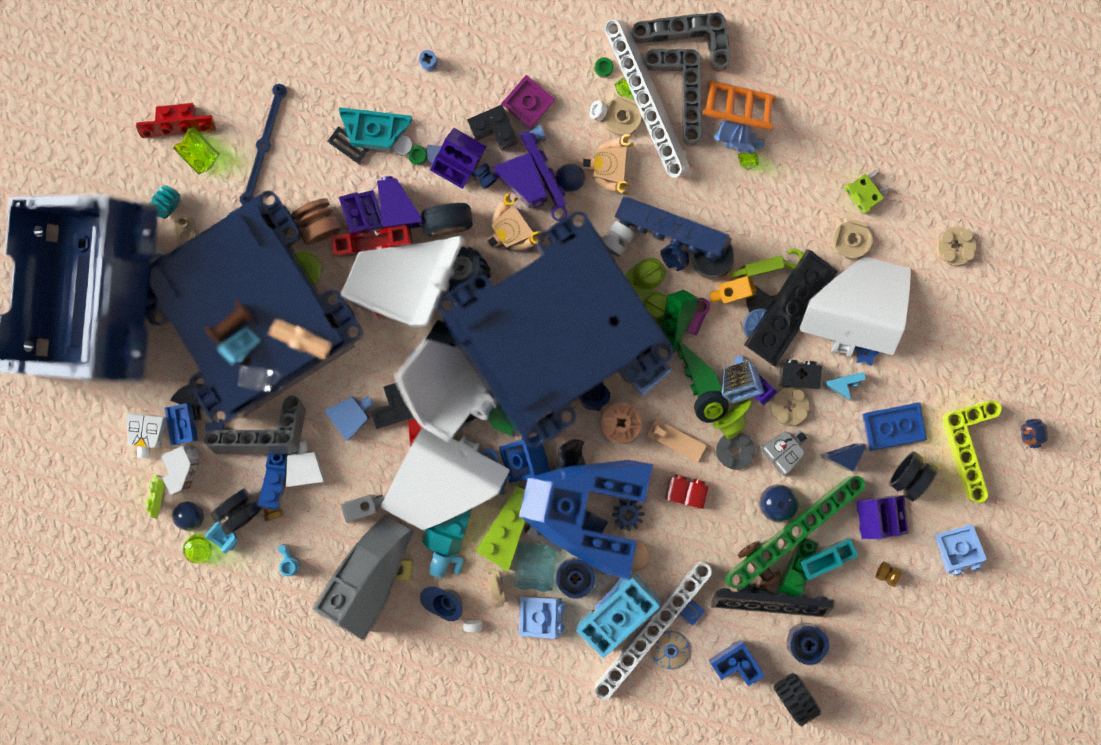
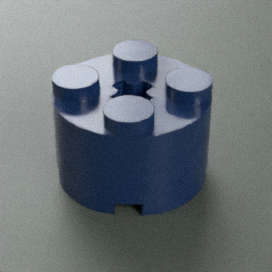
M577 557L568 558L563 561L556 572V583L559 590L567 597L574 599L587 595L595 584L592 566ZM574 573L581 577V579H577V582H573V579L570 578Z
M800 623L789 630L786 641L787 648L797 661L805 665H815L821 662L827 655L829 640L825 633L816 625ZM807 640L811 642V644H808V647L804 645Z

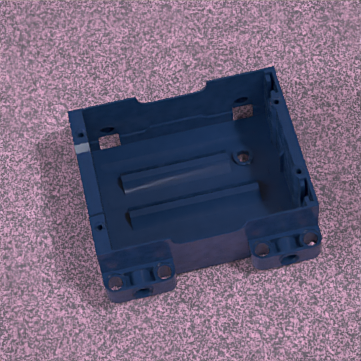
M265 191L231 212L224 219L149 265L145 316L153 325L165 326L171 322L201 370L190 378V388L210 420L216 425H225L236 418H244L354 348V343L363 337L361 325L350 306L340 296V293L335 290H328L321 294L298 259L292 245L300 240L301 231L280 197L272 191ZM270 196H274V203L272 205H267V198ZM268 217L275 229L269 228L264 218ZM290 229H295V236L293 238L287 237V232ZM332 294L337 295V302L335 304H329L328 298ZM237 301H240L250 310L249 312L256 321L251 323L246 320L223 340L226 342L245 327L261 340L246 356L251 359V365L248 368L242 367L241 362L238 361L232 364L218 351L220 346L211 339L205 330V327L208 325L215 328L237 310L235 305ZM158 312L162 313V320L160 322L155 320ZM325 315H330L337 329L332 328ZM278 319L291 326L302 328L313 333V336L331 343V349L327 357L322 359L307 351L303 352L288 345L289 343L270 335V329L275 320ZM352 327H357L358 329L356 337H350L349 330ZM199 378L204 380L202 388H198L196 385ZM219 411H223L225 414L223 421H219L217 418Z
M106 195L9 198L5 255L10 256L13 260V276L9 310L4 314H0V372L136 383L143 380L148 341V329L144 323L149 265L155 256L158 208L155 204L129 201ZM47 224L59 226L57 242L46 241ZM84 240L86 241L85 247L82 245ZM37 338L49 339L47 356L36 355Z
M581 211L574 212L539 235L536 247L541 257L494 287L486 276L476 275L454 288L438 302V311L443 317V324L490 395L497 401V406L517 437L521 436L525 444L531 448L538 447L551 440L576 421L577 415L570 403L611 375L618 372L625 382L633 383L658 369L674 355L673 346L652 314L642 303L586 214ZM573 218H580L583 224L576 226ZM543 238L548 239L550 246H542L540 240ZM482 280L485 283V288L477 289L474 282ZM444 301H448L452 304V309L445 311L442 309L441 304ZM614 316L618 320L619 325L617 327L609 325L608 320L610 317ZM661 347L666 348L668 351L666 358L660 355ZM628 369L635 370L636 377L634 379L628 377ZM564 411L571 414L570 422L563 421L562 414ZM531 433L538 435L539 441L537 444L530 443L529 435Z

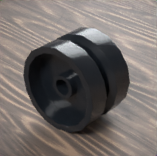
M731 244L723 260L716 259V261L706 258L704 253L699 252L695 254L691 252L692 264L696 272L709 280H716L726 276L734 264V252Z
M913 451L897 467L890 479L889 486L896 491L903 490V496L914 502L928 489L937 474L938 468L930 462L923 463V457Z
M245 488L232 495L210 514L216 522H221L227 517L229 518L221 526L226 536L245 526L262 510L256 502L243 506L251 497Z

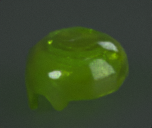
M194 533L189 535L184 541L183 554L189 562L201 564L206 562L212 555L213 546L205 534Z

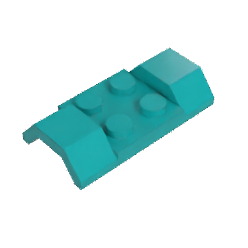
M472 508L451 519L427 528L422 541L429 550L447 556L459 554Z

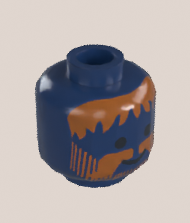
M1041 419L1026 420V423L1021 426L1022 442L1028 444L1029 448H1040L1041 444L1046 443L1048 440L1047 425Z

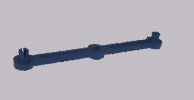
M276 84L272 89L274 98L262 138L256 142L258 151L246 191L239 199L242 205L254 198L253 193L265 153L271 149L270 136L281 100L287 95V88L283 84ZM261 143H266V147L261 148Z

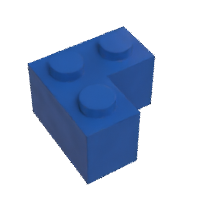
M741 639L709 659L710 664L721 681L737 670L748 686L764 677L763 672Z

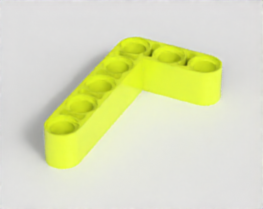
M994 400L983 401L947 412L942 419L965 496L969 501L976 503L984 502L988 497V492L967 426L999 416L1002 410L1001 405ZM989 404L993 406V412L991 414L987 412V406ZM970 410H973L975 412V418L973 420H971L968 416ZM953 415L957 418V423L954 426L950 423V418ZM959 433L963 437L960 444L956 442V436ZM964 452L968 454L966 462H963L961 458ZM972 470L974 478L969 480L967 474ZM976 489L980 491L977 499L973 497V492Z

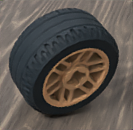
M467 203L437 205L424 209L421 213L423 231L428 236L466 231L473 226L471 208Z

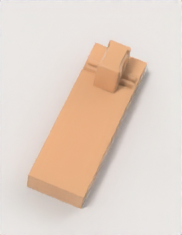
M657 419L654 420L646 435L696 462L699 461L707 446Z

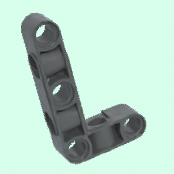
M719 12L640 21L635 23L632 28L631 34L636 43L662 42L707 36L712 68L715 71L721 72L727 68L730 62L726 20L724 15ZM718 20L721 26L715 27L711 21ZM679 24L683 27V30L680 32L676 31L673 26ZM642 29L645 31V35L638 36L635 31ZM722 57L725 60V64H718L716 58Z

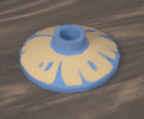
M665 631L651 648L652 657L655 662L666 669H676L682 666L688 659L690 652L689 643L686 638L675 631ZM669 648H674L673 654H668Z

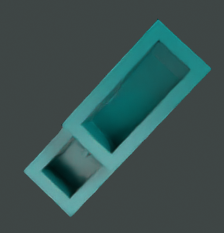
M845 538L807 557L800 564L807 580H810L840 567L843 563L859 556L852 540Z

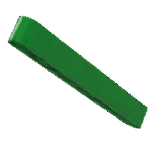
M849 476L842 480L729 571L725 577L726 584L734 589L745 587L865 489L864 479L860 476ZM852 480H855L857 483L855 490L851 487ZM838 491L842 494L841 501H838L836 498ZM824 503L828 506V510L826 513L822 511V505ZM809 515L813 517V523L811 525H809L807 522V517ZM794 527H797L799 530L796 537L792 534ZM779 539L784 541V546L781 549L777 546ZM766 550L769 553L767 561L762 558V554ZM752 562L754 564V571L749 573L747 566ZM737 574L740 581L737 585H734L732 578Z

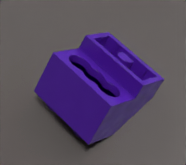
M453 127L435 157L430 171L463 189L481 160L487 146Z
M895 495L857 501L861 539H883L909 533L905 496Z

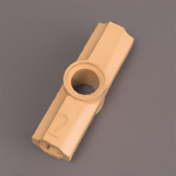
M278 319L275 320L270 329V335L289 343L288 345L303 352L307 351L322 359L327 357L331 349V343L313 336L311 332L291 326Z

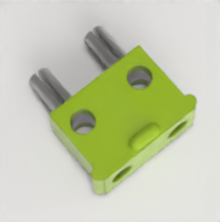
M873 170L868 175L865 173L855 182L849 183L844 187L845 192L862 214L869 212L870 208L884 198L883 195L890 191V187L886 189L888 185L878 190L871 181L879 175L877 170Z

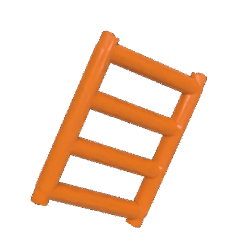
M709 80L707 82V87L710 88L707 107L704 108L703 115L761 129H773L771 115L776 95ZM717 90L728 92L725 112L714 110ZM735 94L747 96L744 116L733 114ZM754 98L765 100L763 121L752 118Z

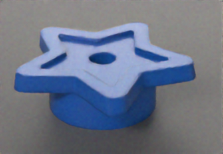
M855 347L858 355L856 362H866L872 366L873 357L878 355L879 352L863 347Z

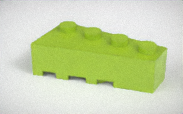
M519 485L516 486L476 549L477 553L507 572L509 571L525 520L520 517L525 489Z

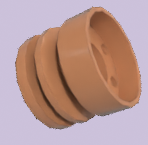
M327 198L308 202L291 214L294 220H298L296 221L298 227L306 226L301 231V237L305 245H312L328 239L342 229L336 216L327 218L333 212L332 207H328L330 203Z
M614 403L608 406L600 418V429L604 436L616 443H627L633 440L639 434L642 425L641 416L632 405L626 403ZM618 418L626 420L624 428L616 426Z

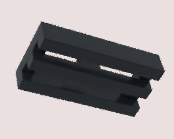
M338 126L327 142L359 165L370 149L362 148L363 151L360 152L355 147H351L348 142L338 136L340 132L348 138L346 131ZM334 139H337L343 145H345L350 150L359 155L358 158L354 157L348 151H346L341 146L336 144L334 142Z

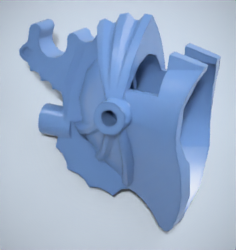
M723 120L718 132L714 135L715 140L724 142L723 145L726 148H734L742 153L748 152L752 154L755 149L761 150L765 146V140L759 141L756 138V133H751L750 126Z

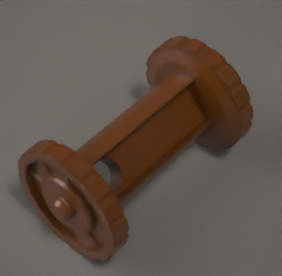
M240 301L235 303L237 310L215 328L209 325L205 327L211 339L219 346L225 343L223 339L246 320L251 323L256 321L249 312L250 310Z
M755 541L747 545L737 554L738 557H748L757 550L760 542ZM768 567L759 575L762 581L758 586L760 589L766 588L777 581L782 574L780 571L772 573Z

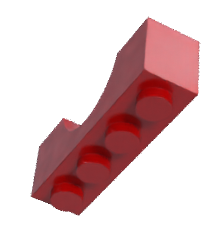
M407 224L387 227L386 229L370 233H349L331 236L333 255L339 258L358 255L362 251L413 244L411 227Z

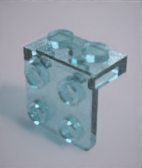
M519 543L514 587L522 590L552 591L556 550L547 545Z

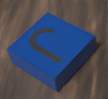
M691 599L679 615L691 625H694L705 610Z

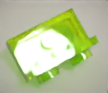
M194 127L188 129L183 140L173 147L197 174L210 170L220 155Z

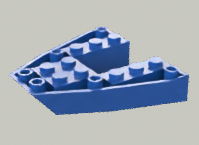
M620 460L570 466L529 477L526 483L520 517L553 544L604 574L629 580L637 541L581 529L589 491L645 502L653 464L633 460Z

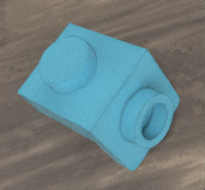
M216 522L205 536L219 546L222 552L226 554L229 550L231 551L235 548L238 539L235 532L226 536L221 529L222 523Z

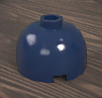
M775 484L767 487L762 492L759 507L765 518L773 522L782 523L790 520L798 510V500L791 488Z

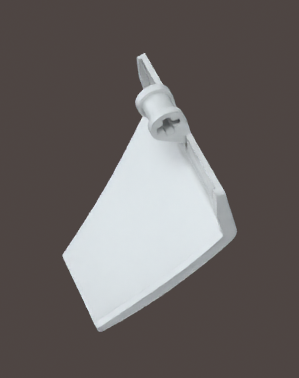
M457 236L444 240L359 252L340 296L414 328L426 327L441 292L448 289L447 283L450 276H453L455 272L451 268L464 238Z
M864 256L833 279L810 300L800 326V331L833 340L831 352L845 353L849 357H851L855 346L893 355L905 328L911 269Z
M424 340L396 376L401 393L417 422L424 429L447 442L453 438L470 414L486 420L491 409L497 406V401L492 396L486 394L488 390L461 349L454 346Z
M422 428L396 474L381 508L421 530H425L497 495L510 470L478 453L477 450L481 443H475L467 439L466 435H463L459 442L454 439L447 442Z

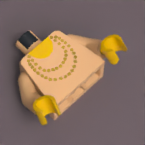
M625 134L622 138L613 139L601 145L595 151V159L583 158L582 169L594 170L593 179L606 191L621 192L624 195L629 193L624 190L625 186H630V184L624 181L627 147L624 146H634V143H628V139L633 137L632 135Z
M509 192L496 208L491 225L495 234L489 237L487 242L492 249L502 243L506 249L526 251L536 245L537 235L541 231L532 232L513 204L518 198L516 197L511 200L509 196L512 192Z

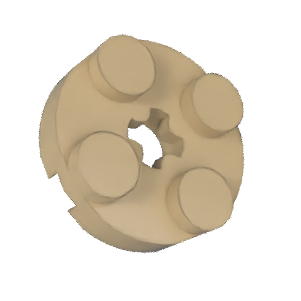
M619 97L607 104L604 125L611 133L623 136L625 134L630 135L637 130L642 115L636 101L629 97ZM626 112L625 116L628 117V119L620 121L617 114Z
M849 220L842 223L833 235L835 251L849 259L863 256L869 251L873 241L872 234L867 225L858 220ZM852 234L855 235V239H858L853 245L848 240V237H851Z
M953 227L946 230L937 240V254L951 266L967 263L974 257L976 252V241L972 232L961 227ZM955 241L961 245V248L958 250L959 252L952 248Z
M793 387L782 388L777 391L778 393L770 402L772 416L784 425L791 426L802 422L809 412V401L804 392ZM787 401H791V404L795 405V408H792V412L785 409V405L788 404Z
M495 568L489 569L487 573L489 575L492 574V576L488 577L492 597L495 598V601H498V603H494L495 607H502L507 602L505 591L501 590L500 584L503 583L501 572L499 570L496 571Z

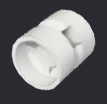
M614 221L609 229L610 235H606L603 241L611 253L621 257L627 248L626 244H630L635 233L623 224Z

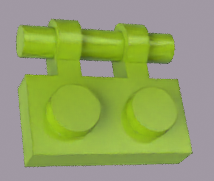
M154 474L153 480L150 481L149 498L146 499V512L149 513L150 518L156 519L159 516L165 487L163 478L158 474Z

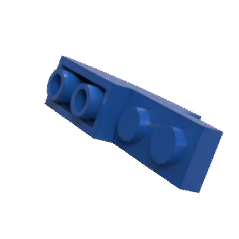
M268 454L265 466L266 473L258 502L259 508L278 510L286 483L287 456L290 454Z

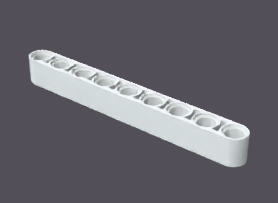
M610 20L605 25L606 35L665 170L669 176L674 178L685 176L689 172L688 161L631 31L625 21ZM616 25H618L617 33L615 32ZM624 42L626 43V49H625V50H623V47H622ZM631 60L634 62L633 68L630 66ZM639 77L642 80L640 85L638 84ZM647 94H648V96H649V101H648V103H647L646 100H645V96H646ZM654 111L657 114L656 120L653 119ZM662 129L664 130V133H665L663 138H662V136H661V134H660V132H661ZM669 146L672 148L671 155L668 153ZM677 164L680 166L679 173L676 171Z
M699 561L692 566L660 607L597 680L594 690L599 699L606 700L611 697L710 578L712 570L706 562ZM700 566H706L707 572L705 575L697 574V569ZM687 581L695 583L692 590L685 589ZM677 595L681 596V604L674 605L672 603L673 598ZM662 611H669L670 617L663 620L660 618ZM655 625L658 627L657 633L649 634L647 632L648 628ZM643 640L646 643L645 647L637 649L635 647L637 641ZM627 655L633 657V661L630 664L623 662V658ZM614 670L621 672L620 677L617 679H613L610 676ZM601 685H606L609 688L604 694L598 691Z

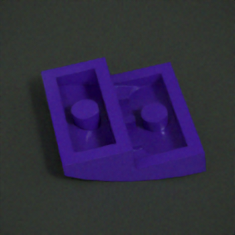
M373 190L359 194L355 192L339 196V201L351 234L384 228L381 211Z

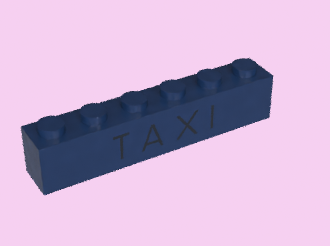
M623 196L614 216L619 223L628 228L633 226L636 228V231L645 235L649 232L653 234L654 238L661 241L664 239L670 240V244L681 248V245L686 246L688 251L695 254L699 252L704 253L706 258L716 261V259L723 260L732 240L726 233Z

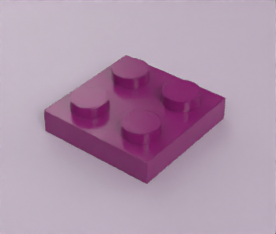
M525 75L501 104L525 126L531 129L555 102V99L530 77Z

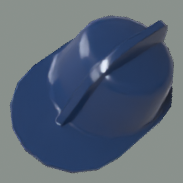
M601 382L578 398L584 408L599 412L603 406L609 403L611 395L608 388Z
M427 587L420 593V602L429 612L444 620L453 622L462 616L463 602L456 591Z

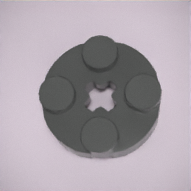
M741 432L732 439H727L725 435L719 439L716 445V456L725 467L734 470L742 469L753 460L755 447L748 435ZM733 445L740 448L737 456H734V453H730Z

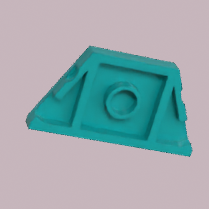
M339 107V114L351 147L390 151L412 123L411 115Z

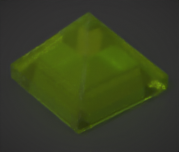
M623 77L614 84L618 96L630 97L632 95L626 78Z
M757 153L738 154L739 164L744 169L750 170L759 165Z

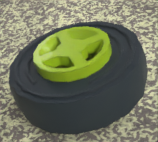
M709 391L702 394L694 404L696 416L706 423L720 420L725 416L729 408L728 400L718 391Z

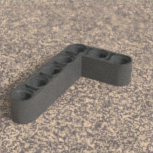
M695 49L649 50L644 58L647 70L681 71L682 138L685 144L693 146L701 138L700 54ZM673 56L677 62L671 64L667 61V58ZM692 56L696 62L688 63L686 57ZM655 57L658 60V62L656 64L649 63L648 58ZM693 75L696 81L693 83L688 82L686 76ZM693 94L696 100L691 102L687 99L686 95ZM694 113L696 120H689L687 114ZM688 132H694L697 138L694 140L687 137Z
M288 396L283 401L278 430H212L205 434L204 443L215 454H293L299 448L306 408L297 396Z

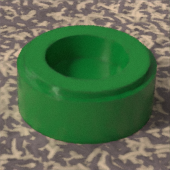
M606 57L599 58L595 63V73L602 78L609 77L613 72V62Z
M413 146L408 152V159L414 165H422L427 160V152L422 146Z

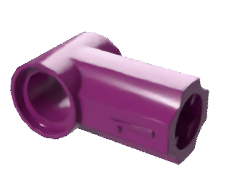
M697 298V302L703 301L705 303V309L699 312L695 308V314L686 332L695 336L698 335L704 318L710 310V303L705 298Z

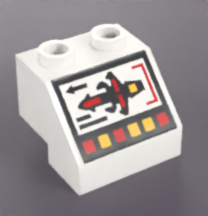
M192 445L181 446L161 456L169 473L162 478L170 495L181 493L192 486L200 464L198 459L200 458L199 452Z

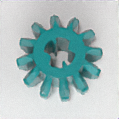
M166 185L160 187L154 193L150 204L157 206L158 217L166 219L175 212L181 200L180 194L175 189Z

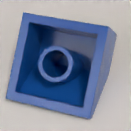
M538 435L530 437V443L537 444L539 441ZM523 440L499 446L504 467L510 470L508 473L511 476L509 483L551 472L543 444L531 448Z

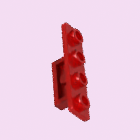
M194 103L156 106L155 121L136 123V128L141 138L216 131L212 115L195 117L196 107Z

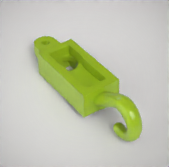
M796 248L790 249L787 252L789 255L797 254L799 261L804 255L802 251ZM780 255L745 264L740 267L741 269L732 271L730 274L731 278L738 276L753 277L777 271L784 267L794 270L797 264L787 262Z

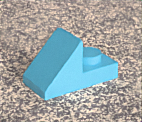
M245 327L223 343L218 351L232 364L236 361L241 362L261 340Z
M864 372L823 383L825 387L849 400L851 396L847 384L850 387L861 385V381L866 380Z

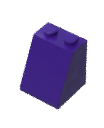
M530 152L494 166L498 178L528 208L533 207L537 209L544 206V202H547V195Z
M393 176L381 177V180L377 181L383 227L386 229L387 227L405 224L411 228L423 227L421 216L398 180L393 178Z

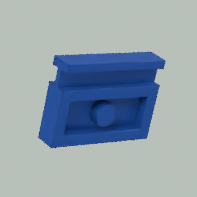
M192 403L166 407L165 414L171 445L198 441Z

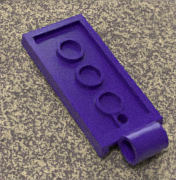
M524 131L519 135L528 153H531L534 164L555 204L550 210V215L556 221L565 219L567 217L565 207L567 204L563 198L566 196L561 185L559 186L554 181L557 177L553 169L547 167L545 162L548 159L544 151L538 149L537 144H539L536 135L530 133V131ZM562 208V217L555 218V210Z

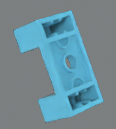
M633 571L630 574L629 580L624 579L620 583L619 590L596 611L592 609L578 622L576 631L604 659L660 607L661 598ZM620 613L624 619L621 622H616L613 620V615Z

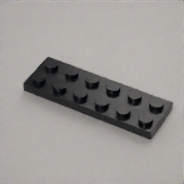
M807 249L744 346L770 365L776 366L800 330L810 300L833 280L838 271L813 251Z
M720 588L716 590L712 598L711 608L827 617L834 608V600H828V597L824 596L809 598L808 595H797V597H793L787 593L770 595V592L766 591L751 593L750 590H739V592L731 591L729 588Z

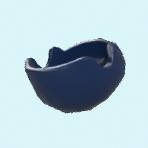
M564 164L555 173L557 177L555 182L559 186L561 185L564 192H575L584 185L585 173L577 164Z
M669 244L660 250V256L667 267H677L676 271H681L689 265V254L682 245L679 248Z
M180 502L173 510V523L179 529L185 531L196 530L203 523V509L193 502Z

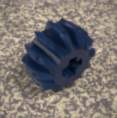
M626 499V505L619 500L618 502L622 507H613L618 513H612V517H619L614 523L622 522L619 527L621 530L625 524L627 525V531L631 530V524L637 529L638 526L635 522L643 523V520L638 518V516H645L644 512H638L643 506L638 505L635 507L637 504L635 500H633L631 505L630 499ZM630 509V512H633V516H630V519L627 520L626 516L623 517V513Z

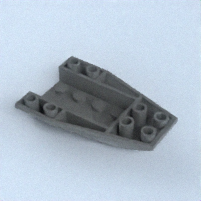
M385 515L366 532L342 561L312 609L364 641L386 605L413 531Z

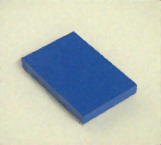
M920 402L862 413L870 451L927 440Z

